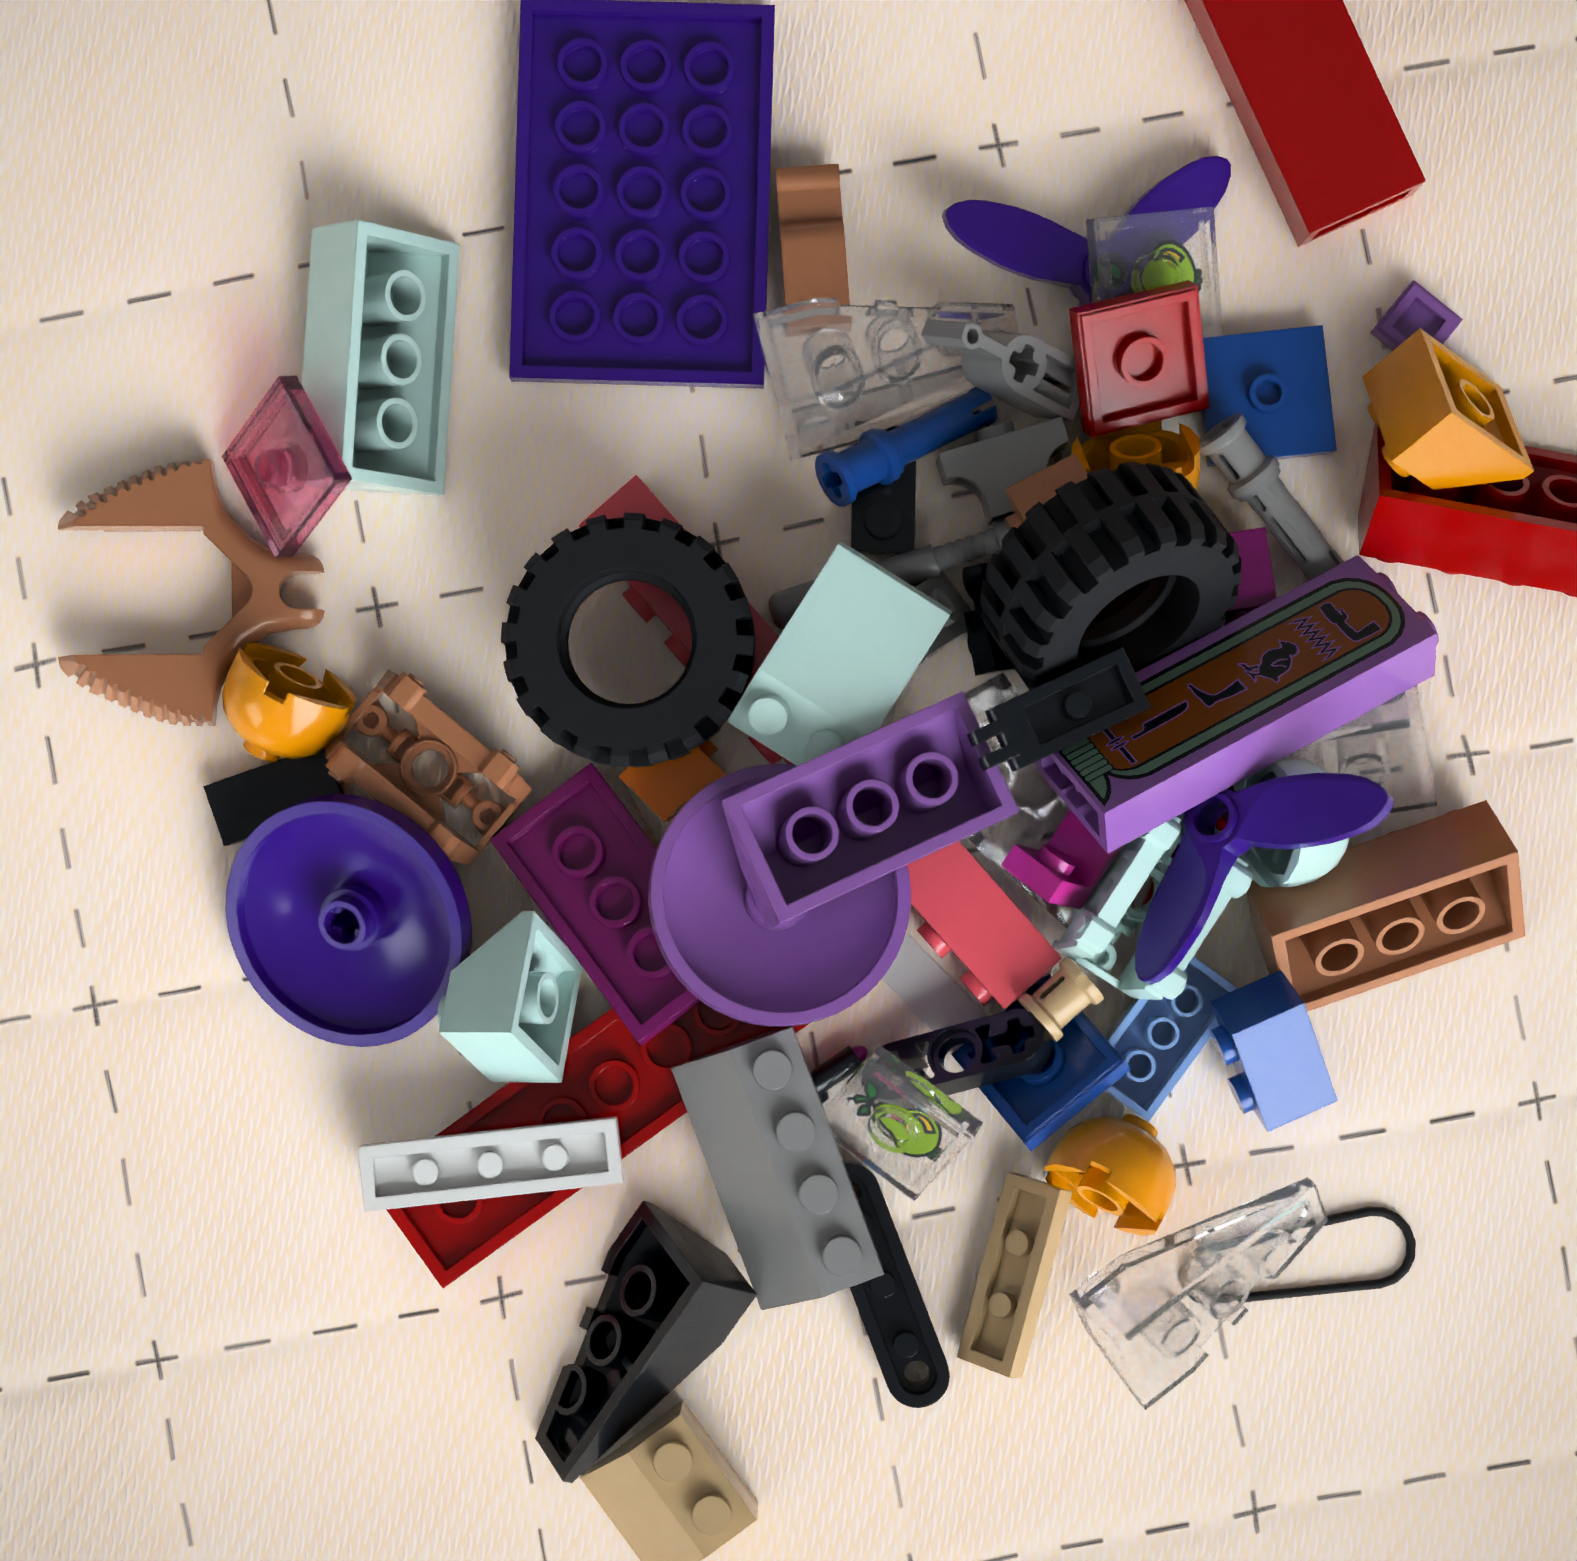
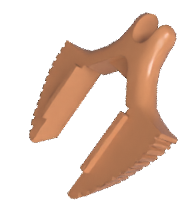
M204 459L202 463L201 461H193L191 465L189 461H184L179 466L173 462L168 463L167 468L159 465L154 467L152 472L149 469L145 470L140 477L133 475L129 477L128 482L125 480L117 482V487L115 488L113 486L103 489L105 492L103 494L96 492L89 495V502L85 503L81 500L75 505L77 508L75 513L67 510L59 520L58 530H103L104 532L203 530V534L231 561L232 619L204 645V654L68 655L58 657L60 668L68 677L72 675L78 677L76 683L82 688L88 685L90 686V693L97 696L102 693L105 695L104 699L111 702L117 700L119 706L124 708L130 706V710L136 713L142 711L145 717L151 718L155 716L156 721L163 722L168 720L169 724L173 725L182 722L183 726H191V723L195 722L196 726H203V723L207 722L209 726H216L217 705L221 689L240 648L244 651L247 643H259L271 634L310 629L320 624L325 610L291 608L284 603L281 593L284 583L290 577L299 574L324 573V567L321 561L314 555L270 549L253 538L227 512L217 486L213 460Z

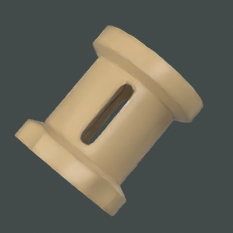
M1065 957L1058 963L1060 970L1032 995L1024 992L1018 998L1022 1007L1034 1015L1055 1042L1063 1037L1062 1028L1090 1003L1097 1005L1104 999L1093 982L1068 957Z

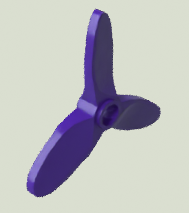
M1210 156L1184 165L1146 191L1130 206L1104 238L1096 242L1033 212L986 200L969 199L954 203L943 211L942 219L945 228L951 236L967 250L1013 274L1069 288L1073 296L1079 300V306L1107 300L1101 297L1104 289L1098 286L1092 278L1091 266L1095 257L1102 258L1105 261L1116 262L1120 267L1121 279L1124 282L1116 289L1107 290L1104 295L1114 296L1115 298L1116 295L1121 294L1123 291L1128 295L1129 293L1126 289L1133 279L1134 268L1143 263L1156 243L1162 240H1171L1180 245L1183 244L1198 230L1215 209L1227 190L1231 177V164L1226 158Z
M1310 773L1277 777L1237 792L1231 786L1185 811L1183 821L1184 834L1176 854L1149 905L1138 938L1135 952V971L1138 979L1150 985L1158 983L1170 975L1180 964L1201 933L1236 859L1251 846L1273 849H1301L1331 844L1362 834L1378 826L1389 815L1394 805L1392 795L1384 787L1366 777L1340 773ZM1229 811V818L1225 828L1218 834H1215V824L1218 818L1223 813Z

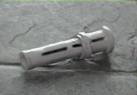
M1241 412L1222 420L1199 440L1200 456H1209L1230 483L1227 490L1233 499H1238L1240 502H1248L1308 581L1345 562L1330 546L1321 531L1279 478L1281 472L1279 469L1280 464L1274 455L1265 456L1244 427L1247 420Z

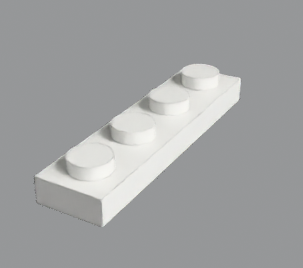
M617 1116L362 1144L357 1147L364 1212L620 1184L624 1182Z

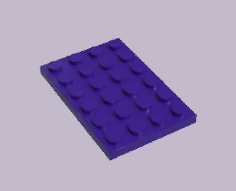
M521 0L509 378L511 382L764 389L775 5L616 0Z

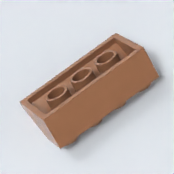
M1487 800L1462 809L1452 810L1436 818L1401 830H1395L1384 836L1346 848L1338 865L1314 882L1294 887H1262L1253 880L1246 892L1252 927L1269 975L1281 970L1305 1003L1307 1012L1525 936L1518 850Z

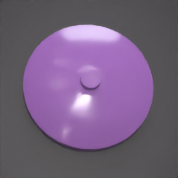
M776 763L744 768L717 779L699 791L681 808L665 830L653 858L648 883V905L653 933L665 961L678 980L700 1001L717 1012L742 1022L768 1027H788L816 1022L847 1009L863 998L879 983L895 960L905 937L911 908L910 878L906 865L768 929L741 871L721 801L796 767L795 764Z

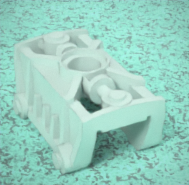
M1184 813L1125 844L1081 910L1073 909L1072 912L1076 915L1059 942L1054 940L1051 945L1057 951L1133 999L1162 1000L1165 997L1173 1000L1180 995L1186 987L1188 978L1185 972L1186 967L1231 897L1239 898L1246 893L1253 879V873L1247 869L1249 864L1244 855L1238 856L1223 883L1219 896L1201 933L1180 964L1166 978L1151 985L1139 980L1135 971V954L1118 979L1112 976L1110 972L1117 960V953L1113 946L1121 933L1130 937L1134 929L1137 945L1149 905L1173 860L1171 855L1178 844H1180L1184 834ZM1217 828L1214 830L1215 834L1220 832ZM1148 876H1150L1154 883L1152 898L1141 907H1130V904Z

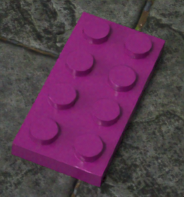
M589 763L490 839L492 845L639 1044L644 1045L700 1002L670 969L653 933L649 915L648 883L651 865L657 848L592 763Z

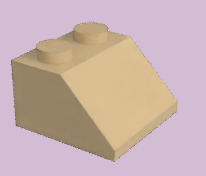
M684 1400L680 1401L580 1476L582 1482L640 1561H701L758 1520V1501Z

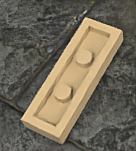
M1006 1172L957 1358L1008 1378L1023 1377L1073 1191L1020 1173Z

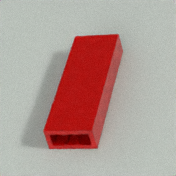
M1184 0L1298 247L1413 196L1426 182L1343 0Z

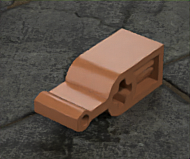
M839 164L775 168L787 339L850 334L851 313Z

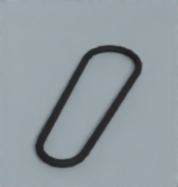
M1365 1207L1209 1241L1194 1246L1185 1254L1180 1264L1179 1280L1185 1293L1192 1300L1203 1305H1223L1382 1289L1397 1283L1409 1272L1415 1259L1416 1240L1410 1225L1398 1213L1385 1207ZM1368 1216H1379L1393 1221L1402 1230L1406 1240V1256L1402 1265L1392 1275L1382 1279L1206 1296L1197 1292L1189 1280V1267L1192 1261L1202 1253Z

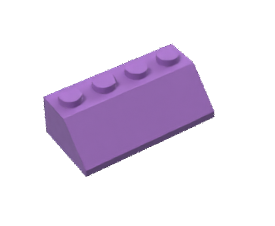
M963 691L721 801L741 871L768 929L1020 812L998 765L985 771L981 768L978 758L991 753L987 741L972 747L966 734L979 729L980 726Z

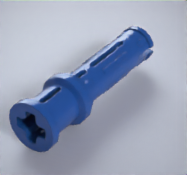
M974 387L967 393L888 432L884 429L872 428L860 435L859 443L838 453L834 450L820 453L815 460V471L823 492L832 503L838 507H845L856 500L858 492L878 482L882 485H889L897 481L903 473L905 465L984 426H990L995 423L997 419L996 405L983 411L978 410L972 413L974 408L993 398L985 391Z

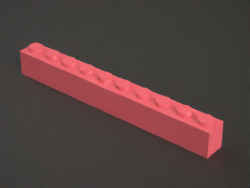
M637 475L586 518L590 519L605 515L607 519L622 518L624 513L645 514L648 519L662 521L665 518L679 524ZM586 519L578 525L580 528L587 525ZM626 581L630 587L621 595L646 623L655 615L672 633L663 643L686 668L691 654L692 634L688 618L680 604L669 593L655 585L642 581ZM749 602L754 622L755 644L751 679L748 680L745 690L779 637ZM750 736L748 737L750 742L770 764H776L781 759L786 764H793ZM960 841L907 865L911 887V906L925 921L917 929L918 933L941 958L950 951L953 952L967 968V971L959 979L983 1006H986L994 999L1005 1010L1062 959Z

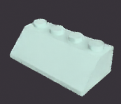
M359 219L312 228L295 482L350 491L432 496L444 495L460 244Z

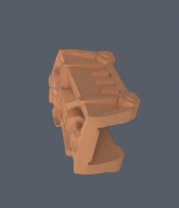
M387 671L377 683V686L372 689L348 718L340 734L325 749L326 759L329 760L325 765L330 770L328 774L341 784L345 782L351 785L354 782L374 800L403 813L421 826L437 842L449 860L469 866L473 864L489 845L490 839L498 834L530 795L532 789L517 773L520 769L516 764L517 759L504 749L501 751L497 748H494L492 751L489 750L425 697L428 691L423 688L425 684L412 673L407 675L405 672H402L398 675ZM383 693L415 718L418 737L407 728L399 734L389 725L388 713L378 701ZM353 730L366 736H380L390 744L386 753L399 764H374L345 739ZM428 750H436L442 753L448 764V774L444 781L433 787L421 785L415 779L413 773L415 759L422 752ZM462 773L483 774L497 787L513 797L514 800L508 807L494 801L486 800L482 802L471 793L475 784ZM442 799L454 809L462 803L472 812L473 824L482 835L481 840L476 846L446 823Z

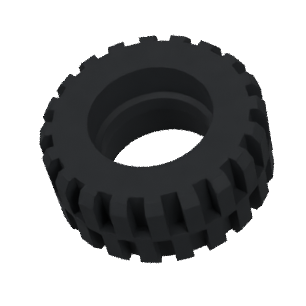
M1129 462L1119 463L1117 470L1113 471L1102 467L1088 472L1087 479L1076 484L1069 481L1055 490L1057 495L1042 505L1039 501L1025 513L1027 519L1018 528L1012 527L1002 539V550L999 554H992L986 567V580L982 581L980 605L982 607L981 616L985 627L1027 688L1031 690L1122 647L1136 673L1221 628L1226 621V609L1233 608L1238 597V584L1241 583V557L1239 556V547L1233 537L1182 474L1173 472L1171 468L1147 463L1144 465Z
M624 513L622 518L607 519L605 515L586 519L587 525L572 532L566 528L552 537L553 544L541 555L535 552L523 567L527 572L519 586H512L506 602L510 606L507 622H502L501 643L505 645L506 661L503 662L507 680L512 683L518 696L516 700L526 716L530 717L537 724L544 735L573 754L597 763L615 767L655 766L654 764L668 760L674 761L690 754L691 750L705 741L708 742L721 730L722 725L730 717L742 697L748 680L751 679L754 665L755 632L747 597L739 582V578L729 563H726L716 552L715 547L700 535L696 537L684 530L681 524L665 518L662 521L648 519L645 514ZM620 581H642L655 585L669 593L684 610L692 634L690 658L679 680L659 697L636 704L617 703L596 695L580 680L572 665L569 654V631L579 607L595 591Z

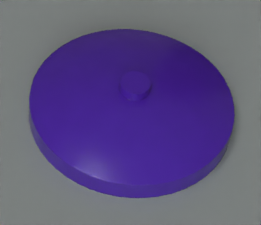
M326 794L302 799L290 804L260 824L245 840L232 864L227 882L225 912L231 945L241 969L259 996L278 1015L296 1028L318 1039L344 1046L369 1047L389 1044L406 1038L421 1029L438 1014L440 1000L447 993L451 971L471 954V914L463 885L454 866L437 842L421 826L403 813L381 802L350 794Z

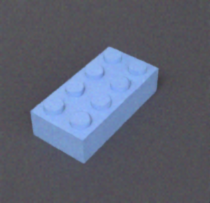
M1196 957L1192 958L1185 969L1188 978L1186 987L1180 995L1173 1000L1165 997L1162 1000L1132 999L1105 1036L1131 1068L1130 1071L1105 1091L1147 1122L1151 1120L1211 1037L1210 1030L1219 1026L1210 1001L1238 989Z

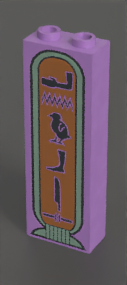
M1356 555L1136 672L1135 674L1151 708L1036 761V769L1106 853L1109 854L1435 676L1436 646L1439 642L1437 630L1425 613L1421 611L1416 612L1397 593L1393 582L1387 575L1381 572L1376 573L1359 555Z

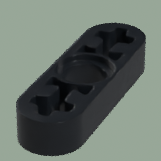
M1020 1008L1011 1009L887 1043L877 1049L871 1056L867 1066V1074L876 1078L882 1085V1091L879 1094L881 1098H888L901 1104H918L1033 1073L1042 1068L1049 1060L1053 1049V1040L1031 1012ZM1025 1030L1031 1038L1025 1040V1051L1015 1053L1010 1045L1016 1043V1033ZM987 1038H990L996 1046L991 1048L996 1058L994 1061H992L990 1050L984 1042ZM959 1044L973 1045L975 1057L967 1069L957 1073L945 1070L944 1059L951 1048ZM925 1055H927L928 1063L924 1059ZM904 1063L909 1068V1071L903 1073V1083L895 1086L888 1078L896 1075V1065ZM930 1066L934 1077L930 1078L923 1070L924 1068Z

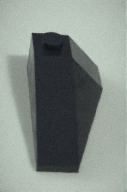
M642 1201L607 1253L601 1271L609 1275L596 1308L587 1306L579 1324L581 1328L587 1330L575 1363L563 1366L535 1437L563 1482L573 1483L720 1347L757 1296V1293L725 1252L651 1202Z

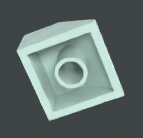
M522 911L451 971L447 993L442 997L438 1006L439 1033L491 1082L562 1083L583 967L573 953L535 911Z

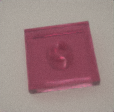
M297 375L277 377L222 455L227 468L275 558L293 557L352 480L349 471Z

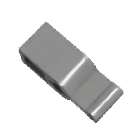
M936 319L926 320L921 333L923 339L927 344L948 347L962 354V371L966 379L973 386L1033 417L1054 419L1062 416L1063 421L1073 422L1080 404L1075 359L1035 336L1000 331H982V328L976 323ZM1063 384L1069 387L1068 391L1062 390L1057 385Z

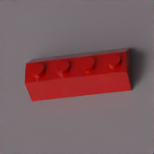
M1375 424L1358 513L1360 556L1376 558L1385 563L1399 562L1437 569L1451 575L1464 574L1492 579L1511 586L1525 585L1563 592L1566 595L1577 597V455L1525 446L1534 472L1525 479L1433 490L1411 474L1408 477H1402L1390 467L1382 454V447L1385 446L1381 430Z

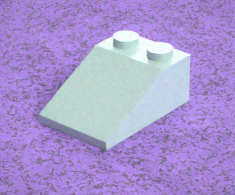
M840 541L757 670L727 722L796 766L876 731L881 726L953 611Z

